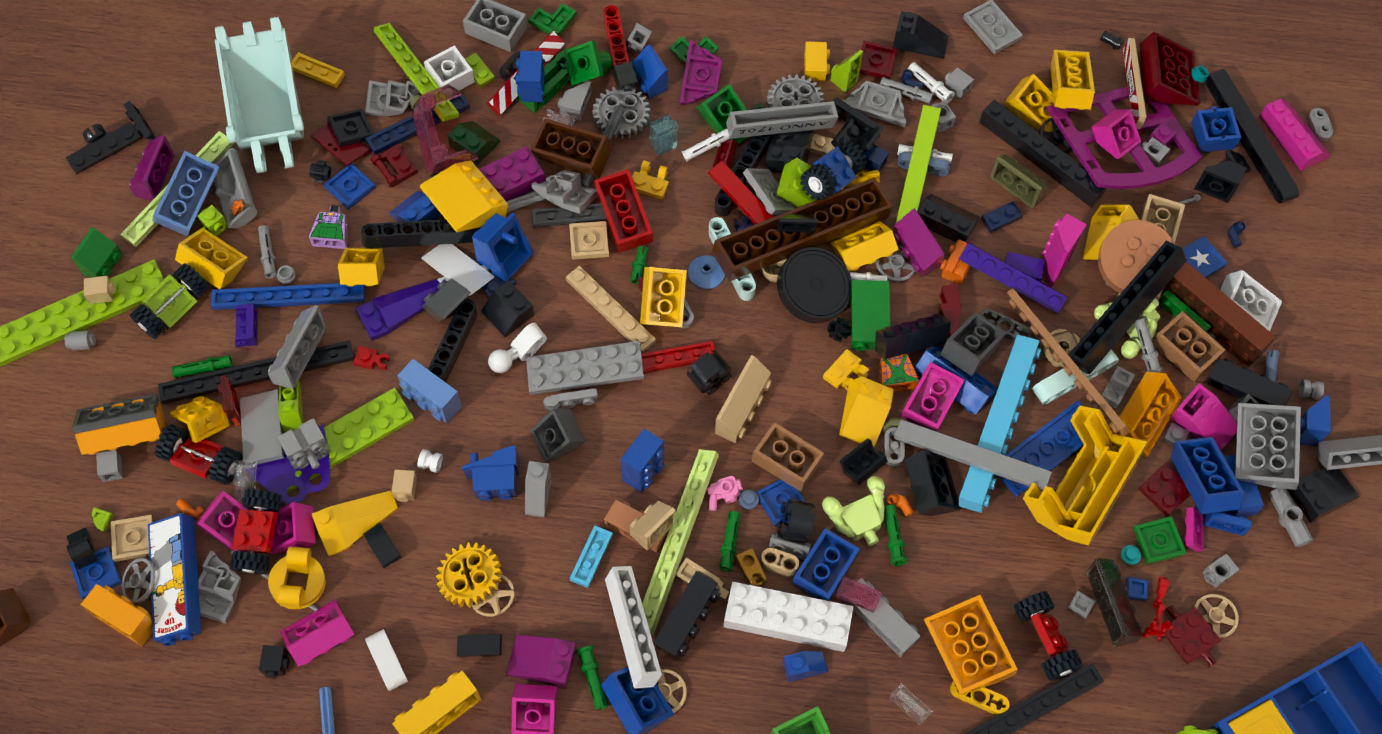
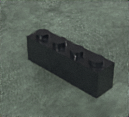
M934 314L930 317L918 318L915 321L903 322L900 325L877 330L875 352L884 359H889L946 343L950 337L951 322L941 314Z
M1220 358L1217 359L1207 381V385L1237 398H1241L1249 393L1259 404L1286 406L1292 393V389L1283 383H1276L1267 376L1257 375L1246 367L1241 368L1234 365L1230 360H1222Z

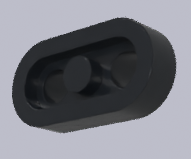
M520 51L513 53L501 66L500 76L503 80L507 81L517 70L516 60L520 58Z

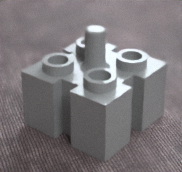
M313 418L299 425L300 428L294 431L291 429L277 437L295 470L305 468L309 463L313 469H316L320 466L317 459H322L328 452H331Z

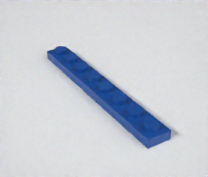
M333 283L212 290L211 308L213 310L235 309L238 305L254 303L256 308L365 302V285L347 286Z

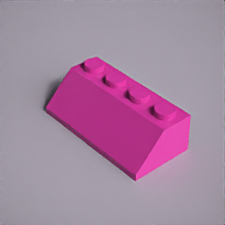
M1280 98L1264 107L1259 118L1300 171L1331 156L1288 101Z
M1067 213L1063 219L1059 218L1046 248L1042 253V256H1044L1043 270L1048 285L1051 288L1069 263L1087 225Z

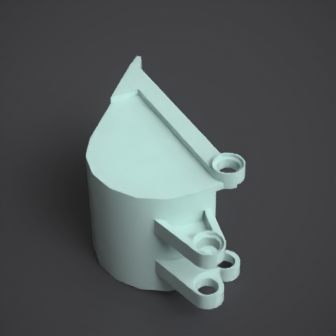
M279 17L270 18L271 30L256 33L251 21L243 22L244 35L232 37L227 36L224 26L215 27V45L228 122L226 127L229 143L236 142L241 150L252 149L257 173L267 172L264 146L279 143L280 151L284 158V168L294 167L291 141L304 138V124L291 64L292 56L285 28L282 27Z

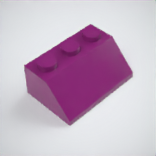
M163 135L149 141L147 148L143 150L141 162L137 164L135 176L129 184L135 197L153 200L161 190L175 156L166 137Z
M914 208L894 225L893 234L897 243L900 242L903 247L902 251L905 257H909L912 261L914 271L916 273L919 272L921 277L941 267L945 254Z

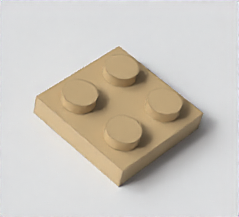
M606 221L569 224L572 260L609 257Z
M152 515L111 521L112 560L114 562L149 556L148 524L154 522Z

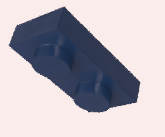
M1012 201L982 215L981 220L989 232L992 233L1022 219L1023 215Z

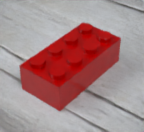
M627 169L594 180L595 190L618 253L653 242V232L630 170Z

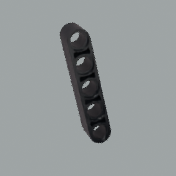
M464 299L458 305L428 368L433 374L441 373L439 378L444 382H447L478 315L476 305L471 299ZM467 309H472L470 312H464ZM459 325H464L462 328H457ZM451 341H457L455 344H449ZM444 357H449L448 360H445V361H442V360H441V359L444 358Z

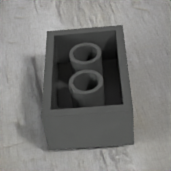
M975 312L948 338L940 355L970 376H973L999 349L1007 333Z

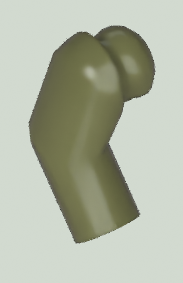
M891 417L884 422L881 431L885 434L889 428L898 427L901 420L907 422L908 420L904 417Z

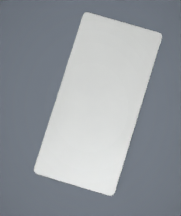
M453 244L438 245L421 258L448 280L452 278L471 292L469 296L494 278L491 273Z

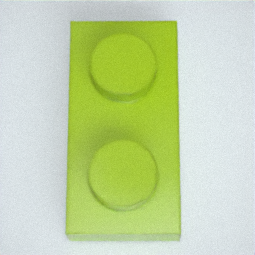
M477 53L465 58L473 70L474 80L480 89L495 81V76Z

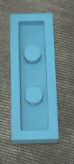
M594 525L569 578L571 582L589 588L613 537L612 532Z

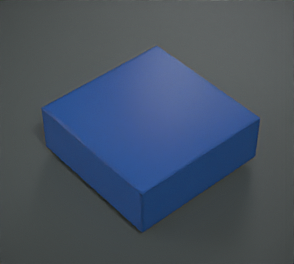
M1127 577L1125 598L1146 601L1148 580Z

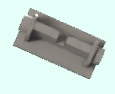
M776 532V534L772 533L768 548L781 550L804 561L808 556L811 544L797 541L791 542L788 539L781 538V535Z

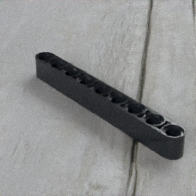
M1224 69L1209 73L1205 81L1208 90L1219 108H1233L1241 135L1240 142L1275 200L1281 204L1298 198L1299 190L1228 73Z

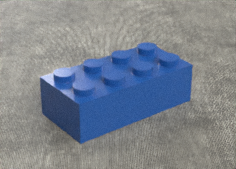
M1213 437L1175 441L1171 460L1200 513L1207 514L1240 509L1245 492Z

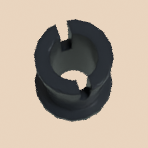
M1106 30L1101 35L1102 38H1100V41L1112 46L1114 50H1119L1124 42L1121 37L1118 38Z

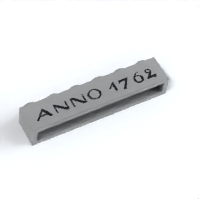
M834 101L730 112L726 125L729 137L732 139L833 128L838 119V114Z

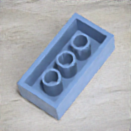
M184 151L155 210L152 221L188 237L218 174L219 166Z

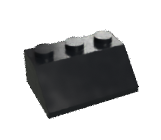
M933 194L925 198L918 211V214L930 231L956 243L958 240L967 243L980 219L979 216Z
M922 450L904 459L919 514L935 516L961 510L946 457Z

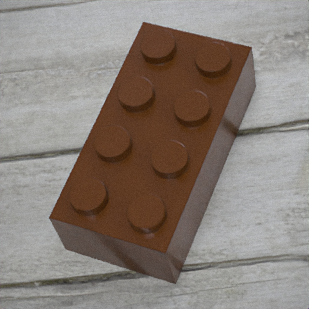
M545 118L530 150L540 160L600 178L614 145L607 136Z

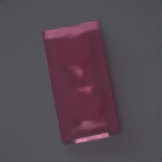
M844 576L836 597L874 613L882 592Z

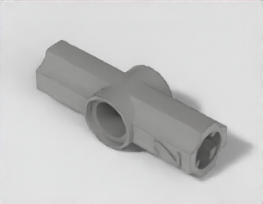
M1276 488L1269 492L1268 495L1279 514L1278 521L1282 527L1286 528L1295 547H1301L1312 542L1313 538L1302 520V510L1295 506L1287 489ZM1287 514L1291 515L1294 520L1290 519Z

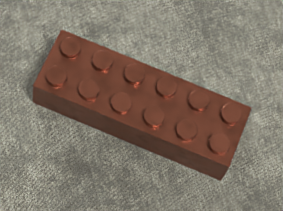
M1187 262L1162 291L1164 293L1166 290H1169L1211 326L1208 333L1212 332L1226 350L1231 351L1238 357L1240 362L1248 367L1265 352L1276 337Z

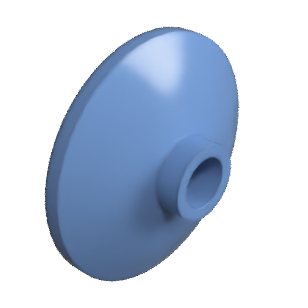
M713 256L697 257L688 268L690 281L701 289H713L719 286L725 277V273Z

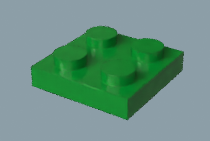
M1172 516L1133 527L1147 565L1181 557L1186 554Z

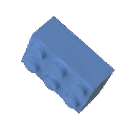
M414 359L397 375L403 395L410 400L413 398L417 401V405L421 409H427L432 412L431 415L436 420H442L447 424L461 409L462 405L458 391Z

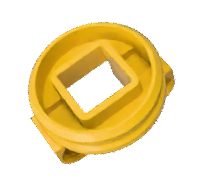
M289 546L287 555L280 559L271 569L268 577V586L274 600L280 606L288 609H303L314 604L323 594L326 584L325 574L320 563L311 557L312 552L310 548ZM289 572L309 574L305 591L301 586L286 585Z

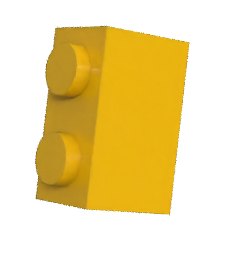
M827 42L805 43V80L811 78V81L825 82L826 75L830 74V64H827V60L830 59V49H827Z

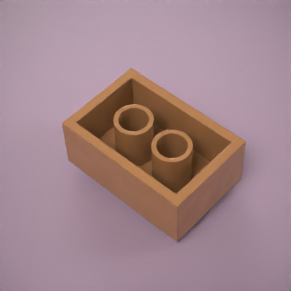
M1183 311L1157 333L1152 341L1153 346L1193 382L1214 365L1226 350Z
M774 422L753 451L752 462L802 492L821 465L824 452Z

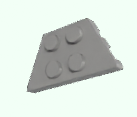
M866 80L859 89H855L851 93L850 97L842 100L863 115L904 128L906 126L904 107L899 90Z

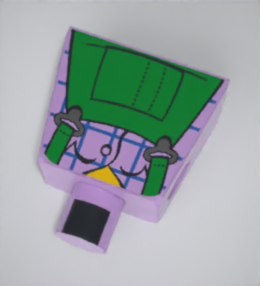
M331 205L329 213H318L309 235L312 246L338 249L348 248V222L346 216L340 214L341 208L339 206Z

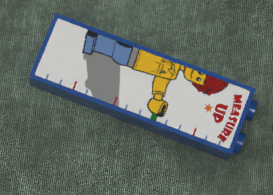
M179 513L148 524L149 560L154 563L155 590L151 592L153 639L156 642L163 643V646H172L177 641L191 640L193 636L201 634L194 518Z

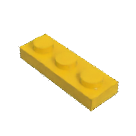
M299 52L291 61L293 71L334 88L338 87L345 76L343 70Z

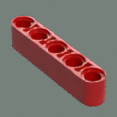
M608 5L603 10L604 26L612 58V67H614L615 65L629 62L619 9L614 5Z

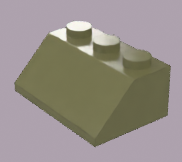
M1007 154L996 158L990 178L1034 209L1046 196L1050 186Z

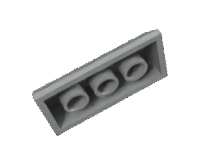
M314 305L302 311L299 318L295 320L293 329L287 334L283 347L278 350L274 363L268 369V375L273 384L290 389L295 388L327 329L319 306Z

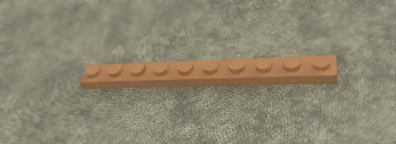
M1013 288L1009 290L1007 294L1010 298L1008 302L1014 310L1018 308L1020 311L1018 314L1021 319L1031 324L1029 328L1035 336L1039 334L1042 338L1040 341L1043 346L1053 351L1051 355L1055 361L1063 363L1064 366L1062 368L1069 377L1072 375L1076 379L1073 382L1080 391L1084 389L1087 393L1085 395L1087 400L1092 405L1095 403L1104 418L1107 417L1110 421L1108 425L1115 434L1119 432L1122 437L1128 434L1129 431L1124 422Z

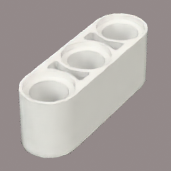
M384 629L364 638L388 691L407 683L408 680Z

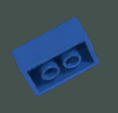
M644 428L621 458L622 481L640 493L645 488L648 489L653 483L652 478L656 473L660 474L665 466L664 441Z
M825 528L795 574L792 585L816 599L830 601L856 560L860 549Z

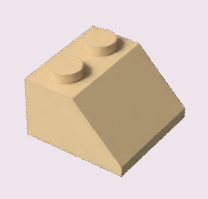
M657 501L654 505L650 504L644 511L645 514L640 519L636 518L630 525V535L647 551L676 524V510L660 501Z

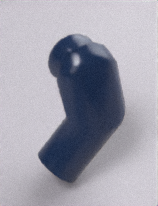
M904 70L901 76L904 84L912 87L917 86L922 90L924 83L914 81L911 70Z
M1242 221L1234 223L1228 230V236L1233 248L1242 245L1239 238L1242 230L1245 229V224Z

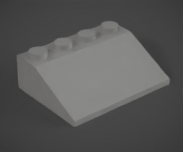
M1238 403L1235 468L1237 480L1272 488L1297 489L1299 484L1301 407Z

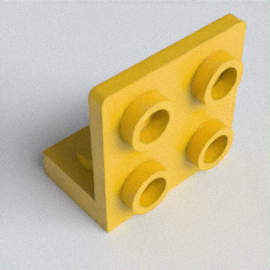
M203 396L196 397L192 402L180 405L176 410L170 412L171 417L187 424L191 439L195 443L230 426L224 405Z

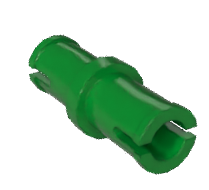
M643 246L637 247L635 261L632 262L633 271L630 282L634 284L637 277V285L638 279L643 277L644 267H647L646 259L649 249L645 247L642 254Z

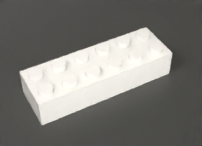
M732 582L724 627L844 652L848 641L853 606Z

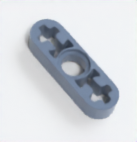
M900 153L897 162L898 166L908 169L912 153ZM930 157L926 173L945 177L949 174L950 163Z

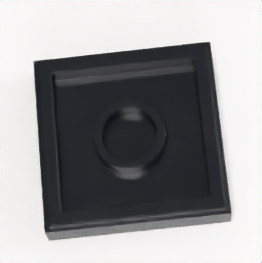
M362 109L327 117V121L340 147L366 141L365 138L374 134Z

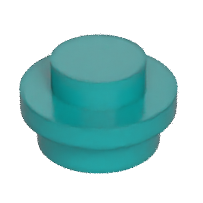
M1199 65L1192 69V77L1195 81L1203 83L1207 80L1209 73L1204 66Z
M1127 545L1121 550L1120 556L1125 564L1135 565L1141 559V552L1137 547Z

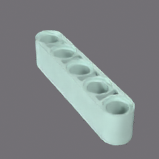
M715 217L710 220L708 234L714 245L715 240L731 233L722 218ZM751 273L732 281L742 300L750 301L755 297L756 283ZM744 288H749L751 290L745 291Z
M1111 349L1090 375L1083 371L1082 373L1090 380L1117 364L1119 358ZM1061 369L1037 383L1032 388V391L1041 403L1046 405L1076 388L1077 386L1073 382L1076 379L1072 375L1069 377Z

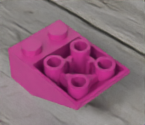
M1200 383L1170 418L1182 428L1190 431L1189 433L1196 439L1213 437L1220 451L1237 433V422L1219 399Z

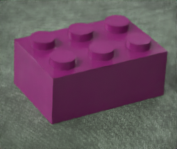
M528 146L479 169L505 201L533 191L532 183L534 182L538 184L545 182V174Z

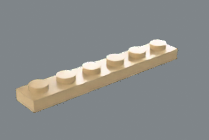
M580 266L566 276V281L629 342L640 341L641 353H644L656 343V338Z

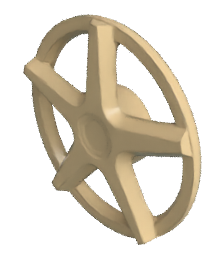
M498 575L499 578L508 583L511 590L492 589L493 596L487 594L486 602L480 599L478 606L472 602L471 606L478 614L493 617L502 614L511 606L514 599V587L506 576ZM485 577L480 578V579L478 580V583H480L481 581H483V580L485 579ZM511 596L506 607L500 610L498 602L500 598ZM489 603L495 613H485L480 611L479 608Z
M1207 594L1197 600L1194 607L1198 608L1199 604L1202 603L1207 611V614L1203 617L1207 622L1212 623V628L1220 639L1230 636L1236 630L1239 623V615L1236 607L1229 599L1218 594ZM1216 597L1223 599V601L1217 607H1212L1206 599ZM1228 604L1235 613V620L1225 616L1224 610ZM1221 623L1233 626L1229 632L1220 634Z
M661 669L662 675L658 680L657 686L666 701L675 707L672 709L673 713L681 709L686 700V684L678 673L669 669ZM663 672L676 676L679 681L670 685L667 684ZM683 687V697L679 703L672 693L678 688Z

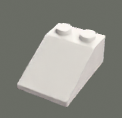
M1243 270L1227 274L1220 290L1270 331L1282 301Z

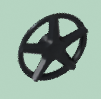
M1053 118L1047 119L1041 125L1039 134L1043 137L1051 138L1053 140L1052 144L1056 147L1060 143L1069 148L1063 151L1066 154L1073 150ZM1051 121L1053 131L1044 132L1045 125Z

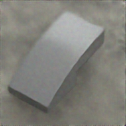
M1117 366L1101 395L1110 406L1117 409L1135 374Z

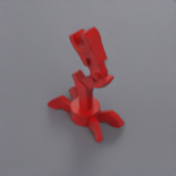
M1161 576L1158 578L1157 597L1153 603V607L1156 608V618L1150 623V627L1145 629L1142 634L1144 638L1154 635L1158 637V641H1162V636L1166 635V630L1173 629V624L1170 621L1166 620L1164 623H1161L1165 609L1162 599L1163 597L1165 598L1169 586L1168 578Z

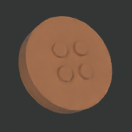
M1143 220L1124 222L1113 228L1100 246L1098 253L1100 273L1112 289L1122 293L1167 240L1174 244V241L1164 229L1154 223Z

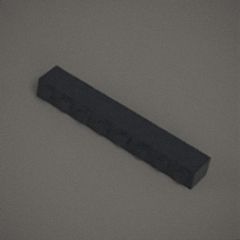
M993 100L983 110L980 118L982 125L1092 208L1101 199L1106 188L1096 187L1083 166L996 100Z
M1166 240L1068 354L1081 371L1090 375L1185 264L1187 259L1181 247Z

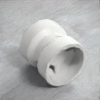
M423 449L419 455L417 467L421 469L429 468L431 472L438 473L442 465L443 454H433L429 450Z

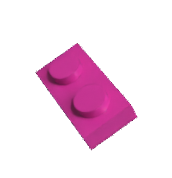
M1195 507L1186 508V546L1196 552L1204 551V514H1201Z

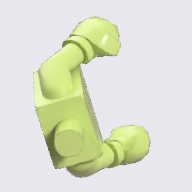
M1156 298L1139 316L1146 317L1151 339L1156 334L1157 322L1160 319V315L1155 310L1159 305ZM1112 303L1098 305L1094 309L1095 319L1098 320ZM1135 323L1126 331L1133 341H1126L1121 348L1122 355L1128 359L1136 357L1142 349Z
M872 476L867 481V486L872 495H868L844 507L832 496H827L822 502L823 510L833 521L838 532L847 537H852L854 541L865 538L868 546L879 542L875 532L880 530L881 524L884 521L885 507L883 498L885 484L877 476Z

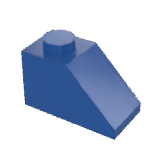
M803 651L784 656L782 663L788 682L828 672L822 652Z

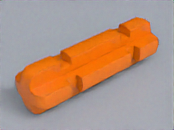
M242 199L233 202L230 209L233 211V216L242 212L245 206L242 204Z

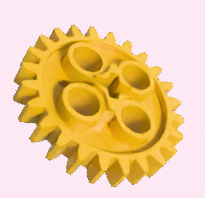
M468 542L466 548L460 544L458 551L452 548L453 554L446 553L445 555L448 559L440 561L444 566L437 567V570L441 573L436 575V578L439 580L437 586L441 588L439 591L442 595H445L444 597L447 601L451 600L453 605L458 602L460 607H463L465 602L469 608L472 602H475L478 606L480 599L486 602V595L493 596L491 590H498L495 583L502 581L498 577V575L502 574V571L499 569L502 565L497 561L498 557L491 549L487 550L485 545H482L480 548L478 543H475L472 547ZM465 559L467 561V567L471 571L469 574L474 584V590H472L471 582L468 579L469 574L464 564ZM476 560H480L478 564L473 565ZM457 567H461L459 571L454 572ZM485 577L483 582L478 583L480 578ZM466 584L462 590H458L461 585Z

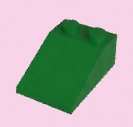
M730 84L696 107L706 123L716 133L727 129L726 122L730 112L747 110ZM747 137L732 139H734L737 143H740Z

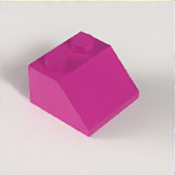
M1131 109L1113 110L1092 126L1096 142L1116 159H1120L1141 142Z
M293 502L279 510L271 548L272 554L285 553L289 546L308 548L316 544L314 519L312 517L313 506Z
M515 684L512 696V734H554L557 686Z

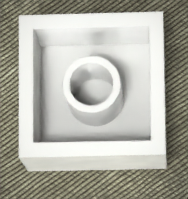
M455 45L424 61L426 71L447 97L475 82L472 68Z

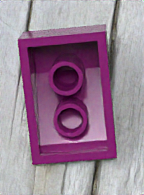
M517 635L506 675L567 689L577 650L576 643L556 638Z

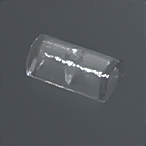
M235 461L233 498L239 503H243L246 489H255L257 462Z
M902 683L889 696V699L919 726L933 712Z

